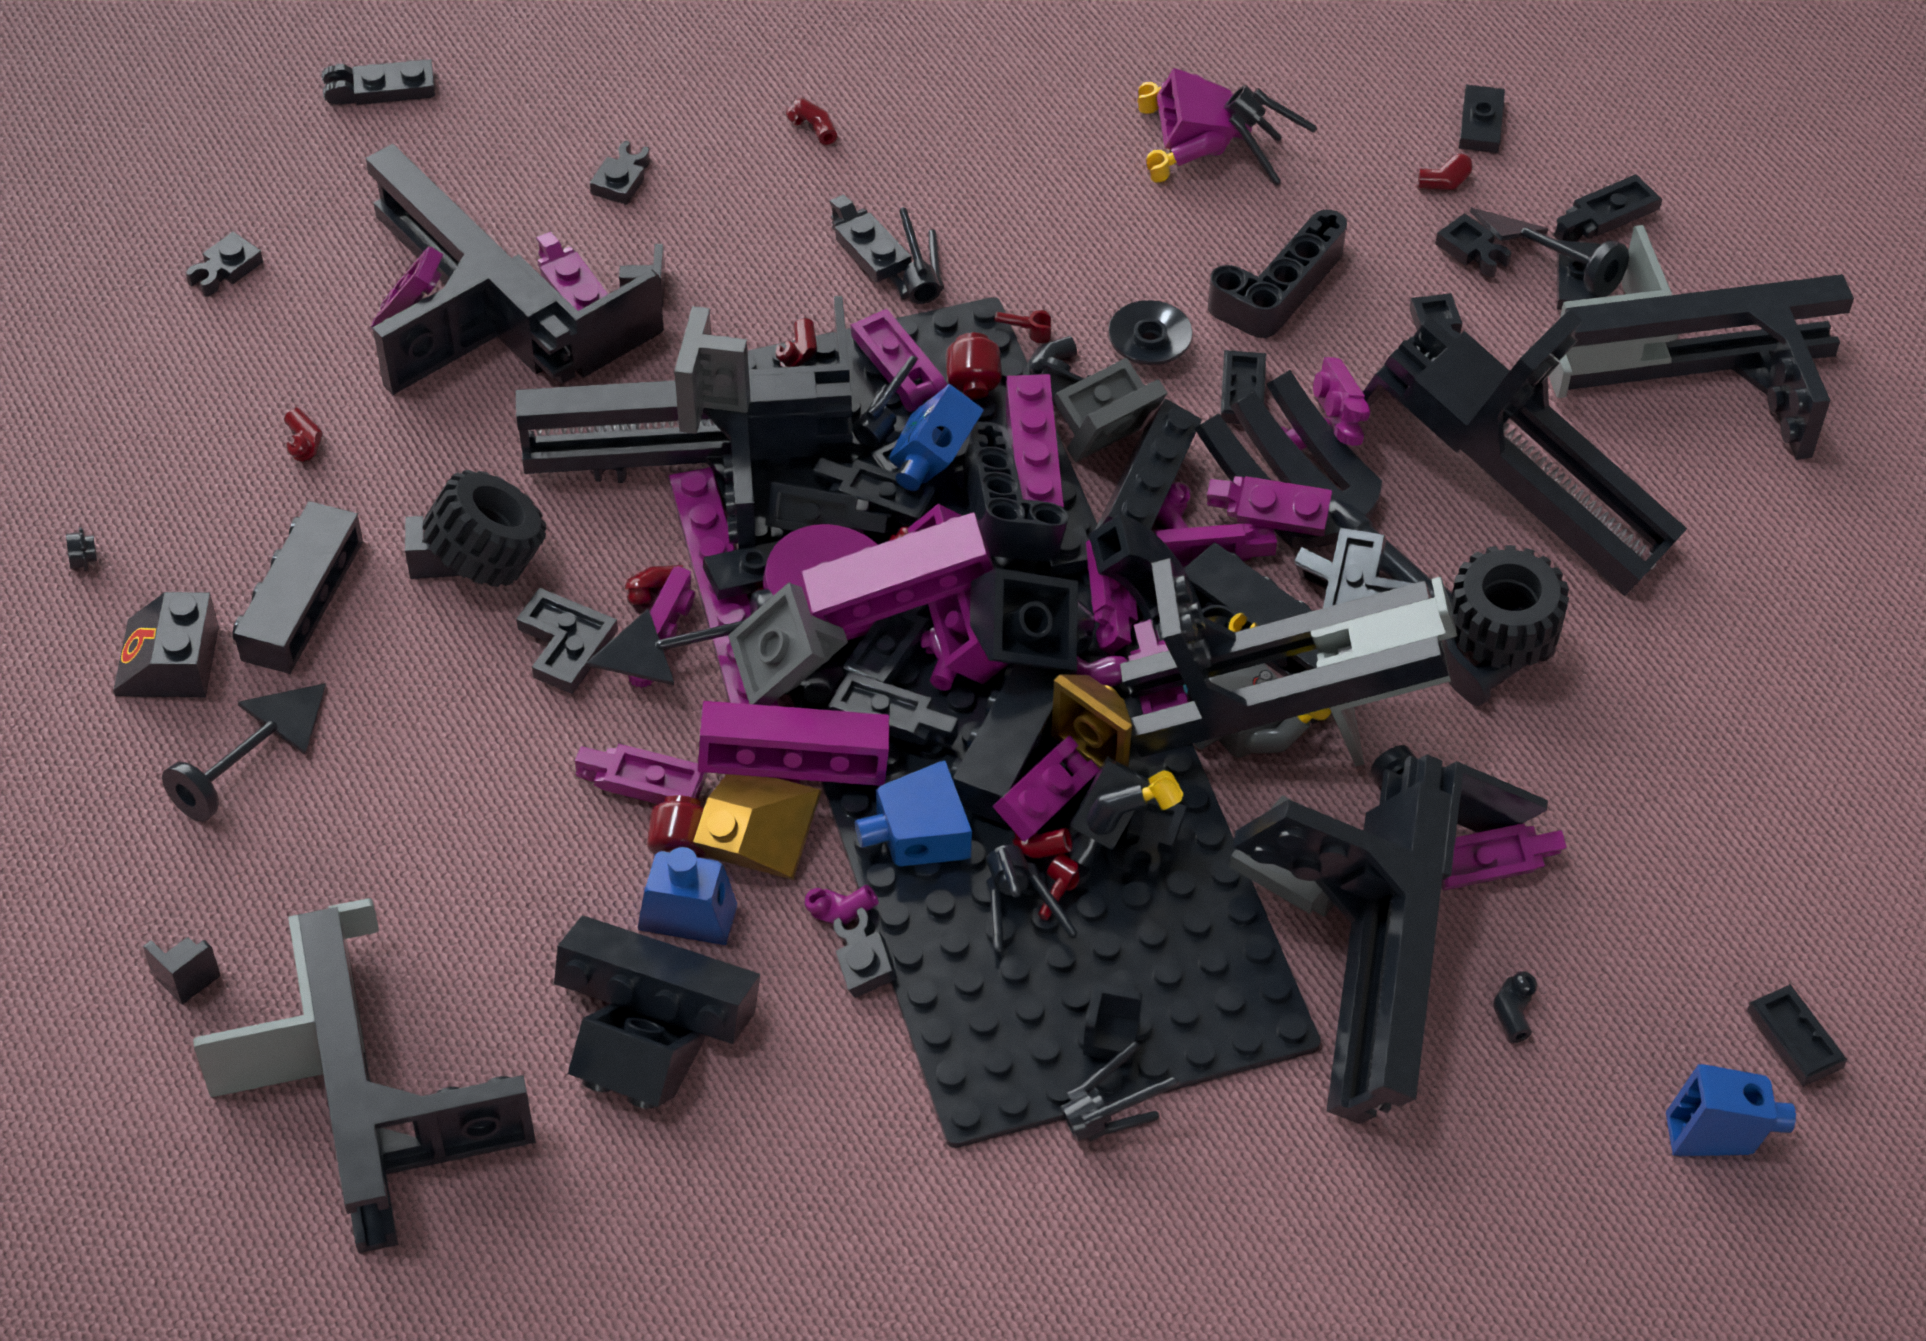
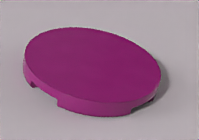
M820 524L797 529L784 536L772 549L765 567L763 587L764 589H769L773 596L789 582L802 587L810 614L813 616L802 571L878 544L864 534L837 525ZM874 622L845 631L847 640L866 635Z

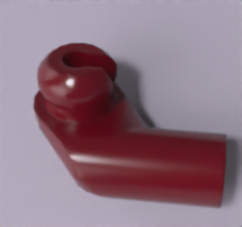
M798 98L793 101V105L786 109V116L794 125L800 126L807 120L812 125L821 144L829 145L837 139V132L828 112L809 100Z
M1460 153L1453 155L1440 169L1419 168L1418 188L1455 190L1471 174L1473 168L1472 160L1466 154Z
M801 318L795 321V342L785 341V349L780 344L777 346L775 356L780 361L782 367L802 366L816 355L817 341L814 322L811 319Z
M300 408L291 409L285 415L284 423L295 435H292L294 438L293 444L287 442V451L295 460L305 462L316 456L323 432Z
M683 565L648 567L629 578L624 589L628 590V603L631 605L649 604L651 601L650 589L663 588L673 568L677 566L683 568Z
M1066 828L1038 834L1037 831L1025 842L1012 829L1015 839L1012 840L1013 845L1020 847L1024 855L1039 859L1072 851V838Z

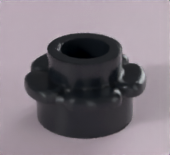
M79 528V532L66 534L70 569L84 567V571H87L89 569L88 562L97 561L94 536H84L83 528Z

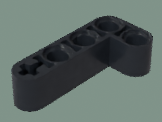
M1329 209L1317 211L1259 276L1234 265H1223L1214 269L1210 275L1208 310L1210 314L1257 338H1267L1276 334L1341 259L1347 229V220L1344 215Z
M976 423L970 432L963 462V471L971 513L974 512L986 539L990 555L1001 558L1042 562L1055 560L1059 556L1069 519L1067 511L1054 503L1024 500L1008 431L996 423Z

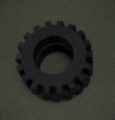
M464 470L462 474L457 472L452 475L428 511L422 524V528L425 530L423 533L425 541L431 545L429 547L430 550L441 559L445 566L456 571V574L464 578L467 577L475 583L481 585L486 583L492 587H499L500 584L507 586L512 584L514 580L517 581L544 541L547 527L546 522L541 519L543 517L541 511L533 505L534 502L527 495L523 494L518 487L513 484L511 485L496 475L492 476L483 471L476 473L472 470Z
M1506 545L1505 550H1499L1496 546L1486 548V554L1474 553L1470 556L1469 562L1464 561L1460 566L1458 575L1455 577L1450 603L1457 637H1453V639H1460L1458 646L1465 653L1472 651L1473 659L1480 663L1484 659L1491 661V666L1501 668V664H1509L1510 669L1520 668L1522 662H1526L1531 666L1538 663L1540 656L1546 658L1552 652L1553 645L1558 644L1569 597H1567L1569 588L1567 582L1562 581L1563 573L1558 567L1551 568V560L1544 555L1538 558L1534 556V550L1525 548L1524 551H1519L1513 545ZM1493 603H1510L1523 610H1504Z

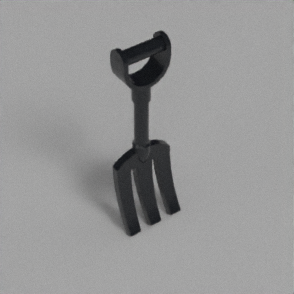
M1291 370L1286 371L1266 385L1301 440L1320 465L1341 487L1343 492L1288 437L1255 391L1231 405L1232 410L1251 441L1281 482L1332 490V500L1324 536L1273 529L1291 548H1315L1336 543L1340 528L1380 534L1374 529L1370 518L1374 514L1379 502L1382 480L1346 444L1337 440L1338 438L1334 435V430L1309 399ZM1219 413L1194 428L1230 481L1233 482L1234 477L1245 478V476L1271 480L1241 445ZM1386 540L1380 571L1392 580L1410 583L1425 581L1431 598H1434L1435 594L1431 578ZM1445 587L1451 603L1452 592ZM1493 603L1504 610H1523L1510 603ZM1449 638L1443 641L1451 679L1449 684L1466 701L1475 706L1486 703L1491 697V689L1528 665L1526 662H1522L1520 668L1510 669L1509 664H1501V668L1491 666V661L1484 660L1482 663L1473 666L1456 646L1460 639ZM1553 645L1552 652L1546 658L1540 656L1539 661L1544 662L1553 657L1556 652V645Z

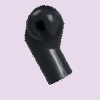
M1067 336L1039 346L1028 361V370L1032 371L1035 375H1041L1040 372L1034 370L1039 358L1047 361L1049 357L1062 361L1076 356L1077 347L1074 339L1071 336Z
M1525 971L1517 972L1513 977H1508L1493 1000L1494 1010L1511 1043L1522 1042L1532 1034L1523 1011L1530 1002L1531 996L1537 991L1538 985L1534 976Z

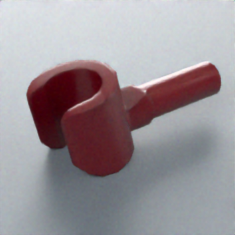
M1036 310L1031 313L1030 317L998 311L995 314V322L1029 329V338L1036 343H1047L1051 339V316L1045 310Z
M1064 853L1059 854L1051 862L1047 870V875L1056 882L1050 892L1057 902L1066 890L1074 889L1079 883L1078 865ZM1044 902L1038 916L1043 920H1048L1052 912Z

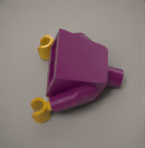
M1173 68L1167 80L1162 82V87H1158L1152 82H1145L1138 89L1139 97L1137 101L1139 111L1144 114H1150L1159 109L1164 147L1172 150L1168 154L1162 150H1153L1148 154L1146 159L1147 169L1150 170V177L1153 182H1163L1169 178V166L1177 163L1178 166H1181L1200 157L1208 155L1218 156L1223 154L1233 137L1244 140L1239 131L1228 121L1232 115L1224 109V106L1233 94L1226 87L1205 80L1199 75ZM1245 123L1246 127L1248 128V130H1249L1250 133H1251L1253 126H1252V127H1249V126Z

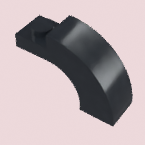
M1121 514L1089 534L1098 574L1113 578L1132 594L1141 609L1144 620L1151 619L1155 631L1157 630L1160 641H1162L1152 563L1170 558L1178 576L1183 574L1187 576L1193 597V602L1191 603L1199 602L1195 589L1177 557L1150 529L1138 521Z

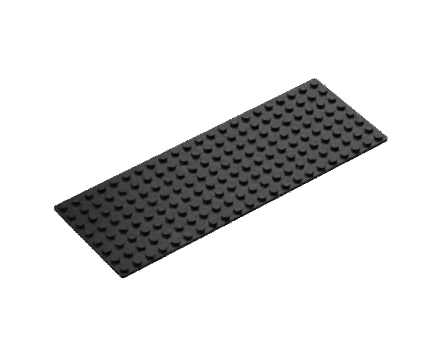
M990 297L895 318L943 375L947 385L945 354L948 347L955 342L957 337L965 333L975 332L985 334L995 342L1001 352L1002 380L997 388L988 392L986 397L971 400L984 409L976 423H996L1007 430V376L1032 375V372L1028 370V363L1012 326L994 321L997 311L1006 313L1001 301L998 298ZM851 328L846 329L852 396L851 422L853 426L868 409L882 387L890 383L851 337ZM835 332L816 335L817 353L802 366L836 364ZM785 342L780 343V345L785 349ZM779 344L748 350L749 369L781 368L780 361L775 356V351ZM920 378L913 381L916 386L924 383ZM895 392L886 405L897 419L894 425L895 431L905 426L909 417L915 411L909 412L904 407L897 392ZM710 419L706 420V425H712ZM937 427L941 431L944 430V427ZM1056 430L1063 509L1069 515L1066 528L1084 525L1089 540V534L1095 530L1097 522ZM970 433L949 466L925 483L936 489V499L929 511L937 504H940L961 516L971 513L963 471V462ZM853 434V442L818 444L819 456L750 460L756 546L780 541L784 536L793 532L792 530L765 526L772 482L815 488L813 487V470L820 458L843 466L845 463L853 464L856 459L874 465L871 462L870 452L875 450L862 445ZM713 471L724 506L727 511L725 483ZM891 520L889 532L879 533L865 530V536L879 545L888 542L892 534L896 536L902 527L909 528L910 526ZM991 556L994 569L1018 572V569L1012 565L1006 564L997 567L995 556ZM1048 568L1040 569L1036 574L1051 577ZM1081 572L1063 575L1061 579L1078 581V599L1094 616L1095 613H1093L1091 603V589L1086 588L1081 583ZM1139 619L1132 624L1130 633L1131 643L1116 651L1114 655L1099 649L1096 631L1100 624L1095 621V628L1091 635L1092 642L1077 657L1088 663L1109 656H1122L1129 661L1128 656L1131 655L1130 652L1140 648L1134 625L1140 623ZM933 620L929 627V630H931L934 627ZM864 636L847 640L848 643L790 692L795 708L829 710V705L844 680V664ZM919 643L890 685L932 698V704L941 708L942 714L958 718L959 735L952 749L932 745L928 741L925 745H921L916 742L911 743L889 736L885 784L941 761H946L950 772L957 758L963 760L968 751L967 742L973 727L976 724L982 725L986 718V707L994 690L1000 692L1004 685V674L1007 666L984 684L957 673L949 690H939L930 683L931 675L938 660L935 654L926 653L927 647L922 648L921 643ZM1122 682L1111 687L1124 700L1130 718L1144 715L1139 697L1134 699L1131 697L1129 686L1125 687ZM1050 736L1036 765L1060 743L1058 740ZM1132 740L1130 743L1128 768L1148 779L1161 771L1171 772L1183 792L1182 800L1178 804L1187 806L1172 853L1168 854L1158 850L1160 854V867L1157 876L1153 880L1147 878L1150 863L1145 859L1135 860L1130 872L1124 871L1125 852L1131 845L1135 844L1126 840L1127 830L1131 822L1130 819L1113 850L1102 845L1090 868L1076 862L1080 875L1079 883L1074 889L1066 890L1058 901L1077 930V936L1070 938L1053 914H1051L1048 920L1041 919L1038 916L1044 900L1033 884L1029 882L1028 887L1017 898L1012 895H1006L1003 892L1001 893L1003 952L1001 954H996L994 951L990 893L986 880L991 876L987 865L989 854L1000 846L1013 845L1012 840L1015 839L1012 828L1006 822L1002 824L964 810L972 830L971 858L898 866L892 859L887 842L861 848L855 830V820L877 815L876 790L880 786L821 781L857 888L859 889L866 884L872 888L878 898V905L867 911V914L874 922V933L879 931L886 940L898 975V979L890 983L948 1146L959 1148L1064 1120L1060 1107L1070 1102L1066 1092L1082 1085L1110 1061L1083 1055L1085 1022L1094 983L1137 990L1143 993L1140 1025L1136 1039L1140 1047L1133 1054L1131 1064L1123 1063L1089 1093L1090 1097L1099 1093L1106 1105L1171 1077H1177L1179 1084L1163 1093L1307 1055L1319 1049L1320 1036L1251 879L1229 867L1231 855L1236 850L1233 848L1234 838L1193 744L1141 758ZM1063 762L1060 763L1061 766L1065 768L1069 775L1072 777L1074 774L1067 768V766ZM1096 775L1038 830V834L1066 828L1070 832L1072 840L1074 839L1078 831L1070 827L1071 821ZM1059 854L1039 859L1024 855L1027 863L1036 864L1041 879L1051 891L1052 886L1056 882L1047 875V870L1051 862Z

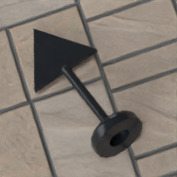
M1472 207L1470 209V213L1500 241L1525 237L1586 265L1584 286L1590 294L1596 297L1609 296L1619 286L1626 273L1629 262V250L1626 245L1620 242L1606 241L1590 256L1544 235L1548 232L1546 227Z
M769 589L759 590L752 594L750 600L751 615L773 597ZM647 609L588 660L586 666L674 686V680L663 650L728 636L745 620L659 640L649 609Z
M326 683L239 701L238 706L264 724V726L205 773L186 762H177L165 769L162 774L163 786L176 807L195 821L204 822L215 815L219 806L218 794L212 781L273 732L306 755Z

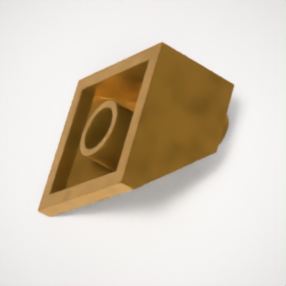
M1060 674L1054 680L1051 736L1062 742L1070 735L1079 745L1076 750L1087 762L1092 759L1099 768H1101L1107 756L1128 767L1132 723L1124 700L1120 698L1113 688L1100 684L1089 675Z
M726 774L707 799L693 842L697 847L706 852L705 857L794 880L820 799L821 790L778 778Z

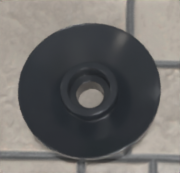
M1142 300L1125 305L1113 315L1109 323L1108 335L1113 348L1124 358L1139 364L1159 365L1171 362L1187 351L1192 340V326L1187 316L1175 306L1161 301Z

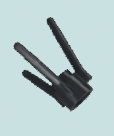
M1245 84L1229 98L1224 106V109L1232 115L1228 121L1239 131L1273 184L1279 185L1281 183L1280 178L1245 123L1249 127L1257 123L1275 141H1281L1282 136L1262 117L1266 112L1262 105H1265L1310 132H1316L1317 126L1269 98L1260 88L1253 92Z
M902 207L899 213L914 261L906 266L903 280L898 274L889 277V279L897 287L901 299L909 297L913 303L926 304L935 300L945 288L940 275L937 235L934 229H930L928 232L929 265L926 261H923L908 211L905 207Z
M911 356L891 383L882 387L868 409L853 424L852 432L854 436L865 447L876 450L882 444L886 446L899 439L905 426L895 431L894 425L897 419L886 405L917 363V357Z
M1011 844L1003 845L989 854L987 865L991 876L986 880V884L990 893L992 937L996 954L1003 952L1001 893L1003 892L1006 895H1012L1017 898L1028 887L1029 882L1033 884L1070 938L1077 936V930L1041 879L1036 864L1027 863L1020 847Z
M1133 1041L1082 1085L1066 1092L1070 1102L1060 1108L1076 1141L1080 1142L1088 1138L1092 1142L1106 1134L1158 1120L1160 1115L1157 1111L1111 1121V1115L1177 1086L1179 1079L1171 1077L1108 1105L1105 1104L1099 1093L1090 1097L1089 1093L1139 1049V1043Z

